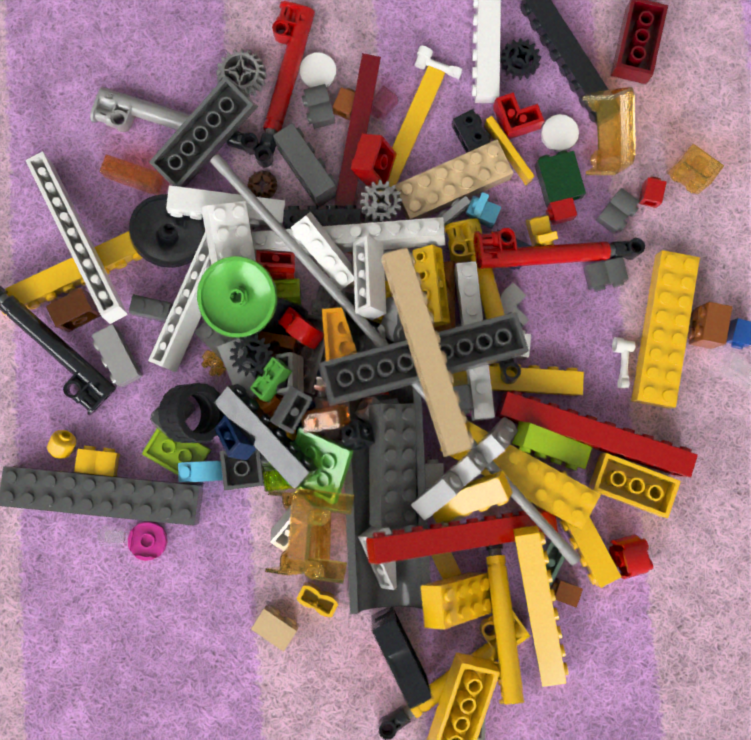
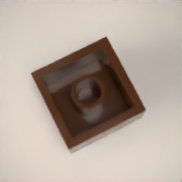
M82 288L73 289L65 297L55 298L51 301V304L46 306L55 327L67 332H71L101 316L91 294Z

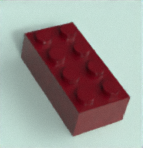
M649 0L629 1L625 8L610 76L642 84L648 83L654 74L669 5Z

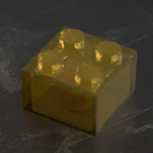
M692 144L679 156L667 174L670 175L673 181L683 184L688 192L698 195L712 184L724 165L695 144Z

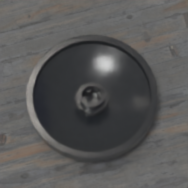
M168 194L151 196L134 209L130 218L129 236L134 249L146 261L160 267L175 268L189 264L193 261L205 233L203 217L201 220H196L187 215H182V217L171 216V213H168L166 209Z

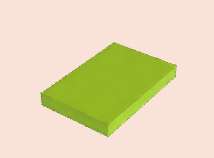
M157 428L143 450L142 455L178 475V463L203 462L207 459L212 449L202 443L173 441V439L167 437Z

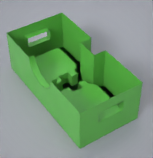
M272 357L263 369L265 374L258 376L250 387L261 400L266 402L272 400L277 393V386L285 382L292 373V370L275 357Z

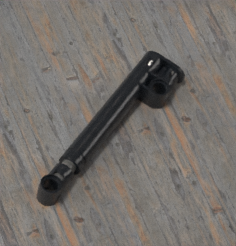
M0 285V310L7 314L9 319L73 375L63 387L64 394L88 410L87 414L89 416L93 414L110 394L116 390V387L24 304L19 302L14 295L9 297L7 295L8 292ZM73 384H76L79 389L75 395L70 392V387Z

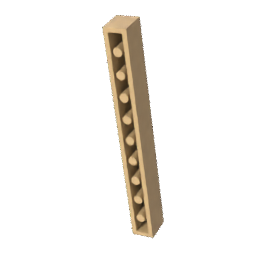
M408 248L385 253L381 261L443 455L446 457L471 449L473 438L470 431L467 432L465 423H467L465 413L460 411L458 405L460 398L458 392L454 391L452 386V373L447 371L445 365L447 358L445 352L441 351L439 346V333L434 331L432 325L434 318L431 311L428 312L426 306L428 303L427 296L420 288V275L418 272L415 273L413 266L415 265L414 256L412 253L409 254Z

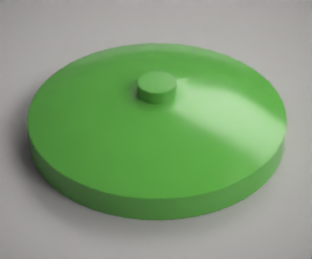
M227 257L218 260L204 272L198 285L197 302L202 317L212 329L229 337H245L259 332L270 322L277 306V289L272 276L260 263L246 257Z

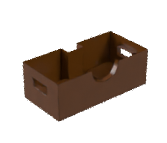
M263 331L258 334V340L265 338L264 344L271 345L267 350L273 351V354L289 352L297 354L298 343L294 337Z

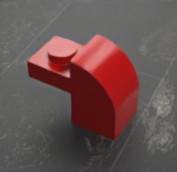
M291 307L288 308L279 321L286 329V332L312 349H315L324 337V332L314 323L306 320Z

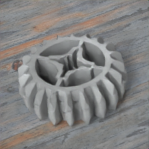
M242 48L240 53H237L235 49L232 55L227 52V58L222 57V63H218L219 70H216L218 83L227 76L237 81L238 86L249 97L251 93L256 97V90L261 92V86H265L264 79H267L263 60L261 58L258 59L256 53L252 55L250 50L245 53ZM245 63H246V64H250V65L253 66L256 70H252L251 68H247V67L245 66Z

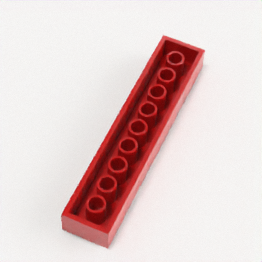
M515 390L508 391L501 396L496 417L503 418L505 416L508 420L519 424V421L532 423L591 446L593 449L677 477H692L698 455L691 453L692 449L672 446L673 443L666 440H653L654 437L648 434H634L635 430L626 427H623V429L616 428L615 423L608 421L598 422V418L594 416H580L576 410L559 409L560 405L551 402L544 404L541 403V399L533 396L525 398L522 397L523 393Z

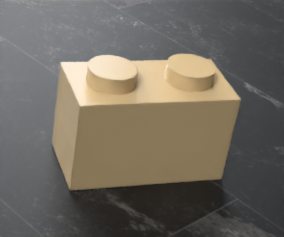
M266 606L251 630L284 652L299 627L296 626L297 623L289 617L285 619L279 615L280 611L277 608Z

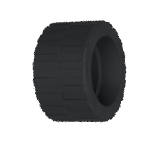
M206 383L183 384L169 389L164 394L162 401H160L158 410L159 423L163 432L173 441L181 443H204L211 441L215 436H218L215 427L225 416L214 404L221 394L213 386H209ZM190 396L196 399L201 410L200 422L193 431L188 427L184 419V407Z

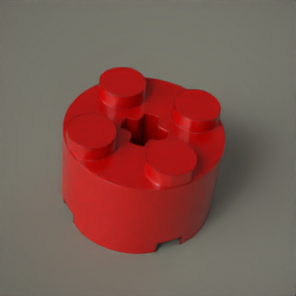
M633 534L610 541L613 545L609 547V553L614 564L620 570L622 579L642 575L653 569V562L649 558L647 551L649 545L645 538L641 539L638 535Z

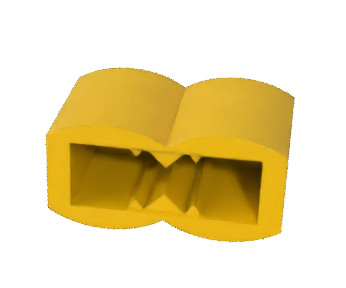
M84 445L83 449L77 450L74 472L117 476L120 453H115V449L103 448V451H95L96 447Z
M309 582L303 584L296 598L303 606L314 608L320 615L325 617H332L339 604V599L334 594L321 591L318 586Z

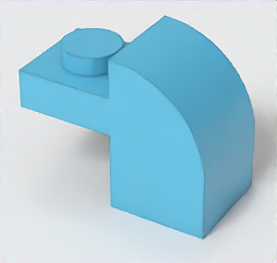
M482 192L480 198L473 195L466 211L467 216L470 219H479L480 224L493 229L501 206L489 202V195Z
M221 461L178 463L179 482L223 480Z

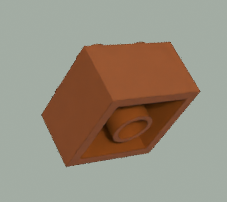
M707 302L696 307L691 313V321L693 323L687 335L688 339H690L689 345L708 349L726 345L732 306Z

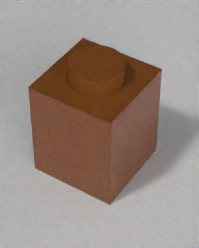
M340 88L333 105L334 115L350 120L355 90Z
M558 578L550 586V589H554L557 601L577 608L583 588Z

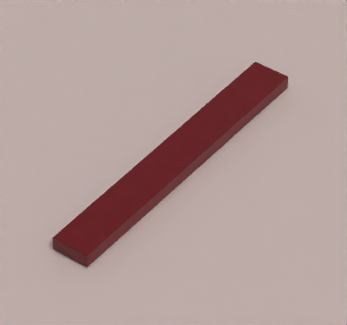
M362 53L334 204L337 206L345 207V205H354L359 177L352 171L351 163L355 157L361 135L368 132L381 62L380 56Z

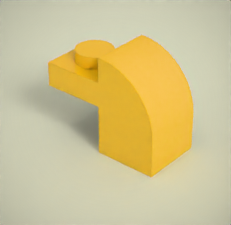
M548 215L525 220L532 246L554 245L553 240L558 239L557 231L551 230Z

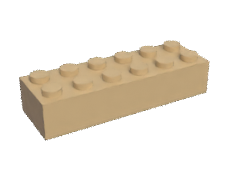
M495 140L396 184L395 192L400 191L398 198L402 199L400 206L407 220L424 219L450 207L458 198L463 199L465 196L467 198L473 197V195L475 196L510 180L513 170L498 140Z

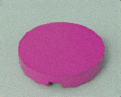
M152 521L139 523L130 531L128 536L129 550L137 559L143 561L159 557L165 551L168 543L164 528Z

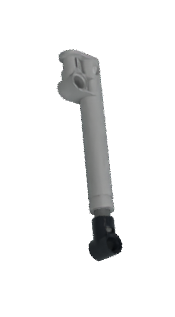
M101 87L93 104L90 119L94 123L98 121L106 123L107 126L116 128L119 132L124 133L130 130L135 117L178 130L190 114ZM124 119L121 124H118L119 120ZM236 131L226 142L228 146L243 150L249 155H254L255 150L259 146L257 136L249 132ZM250 141L255 142L251 147L246 146Z

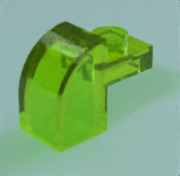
M277 470L263 472L265 492L293 488L286 484V480Z

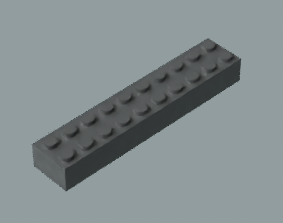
M517 312L438 332L440 336V349L445 352L447 358L445 365L447 371H450L452 374L522 356L529 351ZM407 340L319 364L329 406L420 383Z
M3 466L0 485V506L195 526L199 524L204 485Z

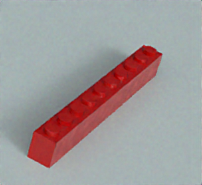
M536 508L558 533L556 516L542 508ZM520 510L518 515H513V512L501 513L499 518H496V515L484 516V520L479 521L478 517L467 518L466 523L454 520L448 521L446 526H442V523L429 524L430 528L423 529V526L411 527V531L407 532L404 529H394L392 534L385 535V531L372 533L373 537L366 538L368 562L371 564H381L514 542L515 535L513 529L537 526V524L524 510Z

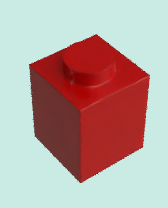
M648 177L643 182L639 198L640 202L638 204L653 208L661 205L667 182L662 181L659 177Z
M573 197L549 204L546 215H548L552 225L576 218L577 211Z

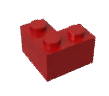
M514 92L495 99L493 105L495 115L501 129L509 140L539 130L544 123L539 105L535 104L520 109Z

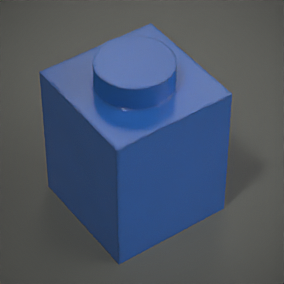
M740 318L731 320L726 343L731 344V347L736 349L750 346L751 322Z

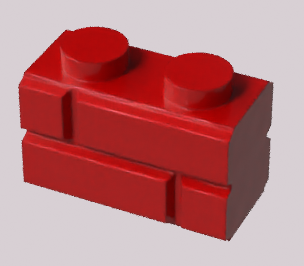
M256 250V262L265 267L272 278L294 279L295 254L293 252Z

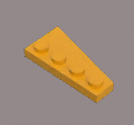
M322 309L326 361L356 354V347L343 309Z

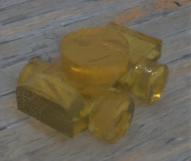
M205 351L202 356V367L207 368L210 366L209 374L211 376L217 374L220 377L226 371L223 361L213 351Z

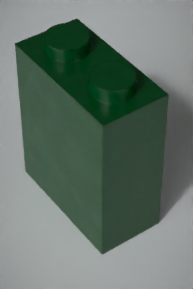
M564 150L554 156L544 155L538 158L534 166L546 208L555 201L571 197L575 201L585 196L586 190L574 151L568 152Z

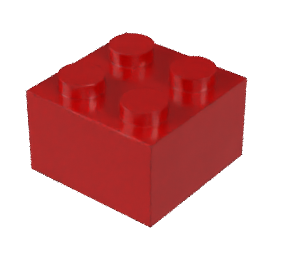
M362 134L357 144L355 157L351 163V169L366 186H371V182L379 185V180L385 185L389 180L397 153L382 135Z

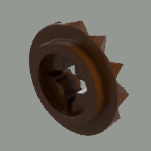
M261 170L254 172L249 177L247 186L256 197L271 198L276 193L278 184L275 176L270 171ZM262 178L267 184L264 186L263 192L260 186L257 185L261 183Z

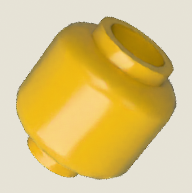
M57 430L51 435L47 444V450L55 458H67L72 454L76 446V437L67 430Z

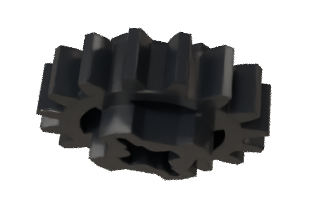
M519 38L517 43L513 39L511 45L506 44L500 62L503 63L501 68L507 69L506 75L511 73L512 79L518 76L519 80H522L523 76L528 79L530 73L532 75L535 74L541 60V56L538 55L540 50L534 49L535 43L530 45L529 39L523 42L522 38Z
M256 334L254 338H251L250 335L247 336V339L240 337V343L234 341L233 344L236 348L230 349V352L234 354L230 356V360H235L232 364L233 368L239 367L237 373L244 371L245 377L249 373H252L253 377H255L256 372L260 375L263 374L262 369L271 360L268 356L273 355V351L267 350L271 345L264 344L265 338L258 340V335ZM249 343H254V344H257V345H259V346H258V347H254V346H251ZM242 347L244 353L238 358V352ZM248 351L252 354L256 353L255 361L251 357L247 358ZM264 353L265 359L261 364L259 361V357ZM245 364L252 365L253 368H247V367H244L243 365H245Z

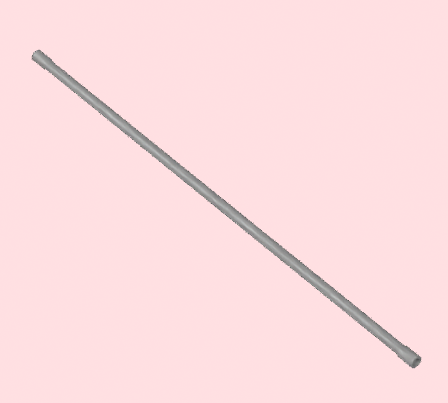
M219 154L215 155L210 161L213 166L226 177L378 348L389 345L363 316L355 313V306L232 171L228 163ZM421 383L413 384L412 386L426 401ZM474 439L473 443L471 444L472 448L477 444V442ZM493 460L485 467L491 474L502 471ZM506 476L513 491L511 497L554 543L571 565L576 564L581 559L579 554L570 544L565 542Z

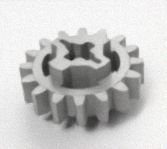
M379 180V185L371 182V188L365 187L367 193H361L363 199L360 200V205H365L362 207V212H367V218L372 216L373 222L377 219L383 222L385 218L391 221V215L396 217V211L401 210V206L398 205L402 203V199L398 198L400 191L395 192V185L389 187V181L385 185L382 184L381 180ZM369 197L371 198V201H373L371 207L368 204ZM391 197H393V200H394V205H393V206H392L391 203L389 202V200L391 199Z

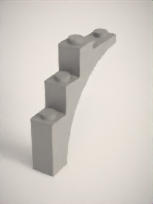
M504 416L462 459L411 504L416 512L426 520L453 499L467 483L479 475L493 459L506 450L512 438L518 432L514 423Z

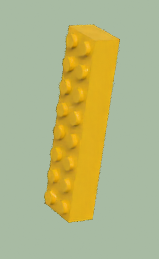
M665 250L655 255L631 402L667 409L676 408L700 257Z
M469 421L465 423L467 432L470 431L472 438L477 443L488 433ZM511 444L505 451L493 459L495 464L503 470L504 474L531 503L579 530L583 529L601 496L598 492ZM468 449L449 456L459 461L470 450ZM484 468L480 474L488 476L491 473Z

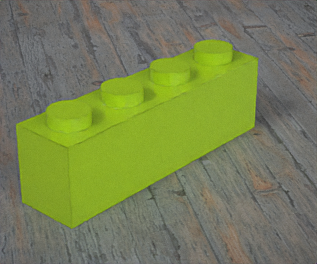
M519 421L518 432L515 434L512 443L519 446V450L526 453L533 451L535 452L534 456L542 459L549 457L551 458L550 462L558 465L565 463V467L577 471V468L586 469L592 449L591 446L532 423Z

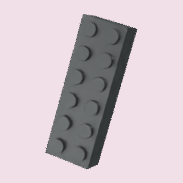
M225 76L149 163L172 186L186 187L259 106L231 78Z
M369 404V424L372 427L375 444L369 446L370 525L379 528L417 525V512L411 506L417 499L415 404Z

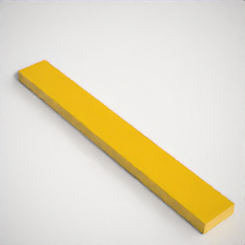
M429 65L392 147L397 156L388 180L389 187L398 183L445 76V72Z

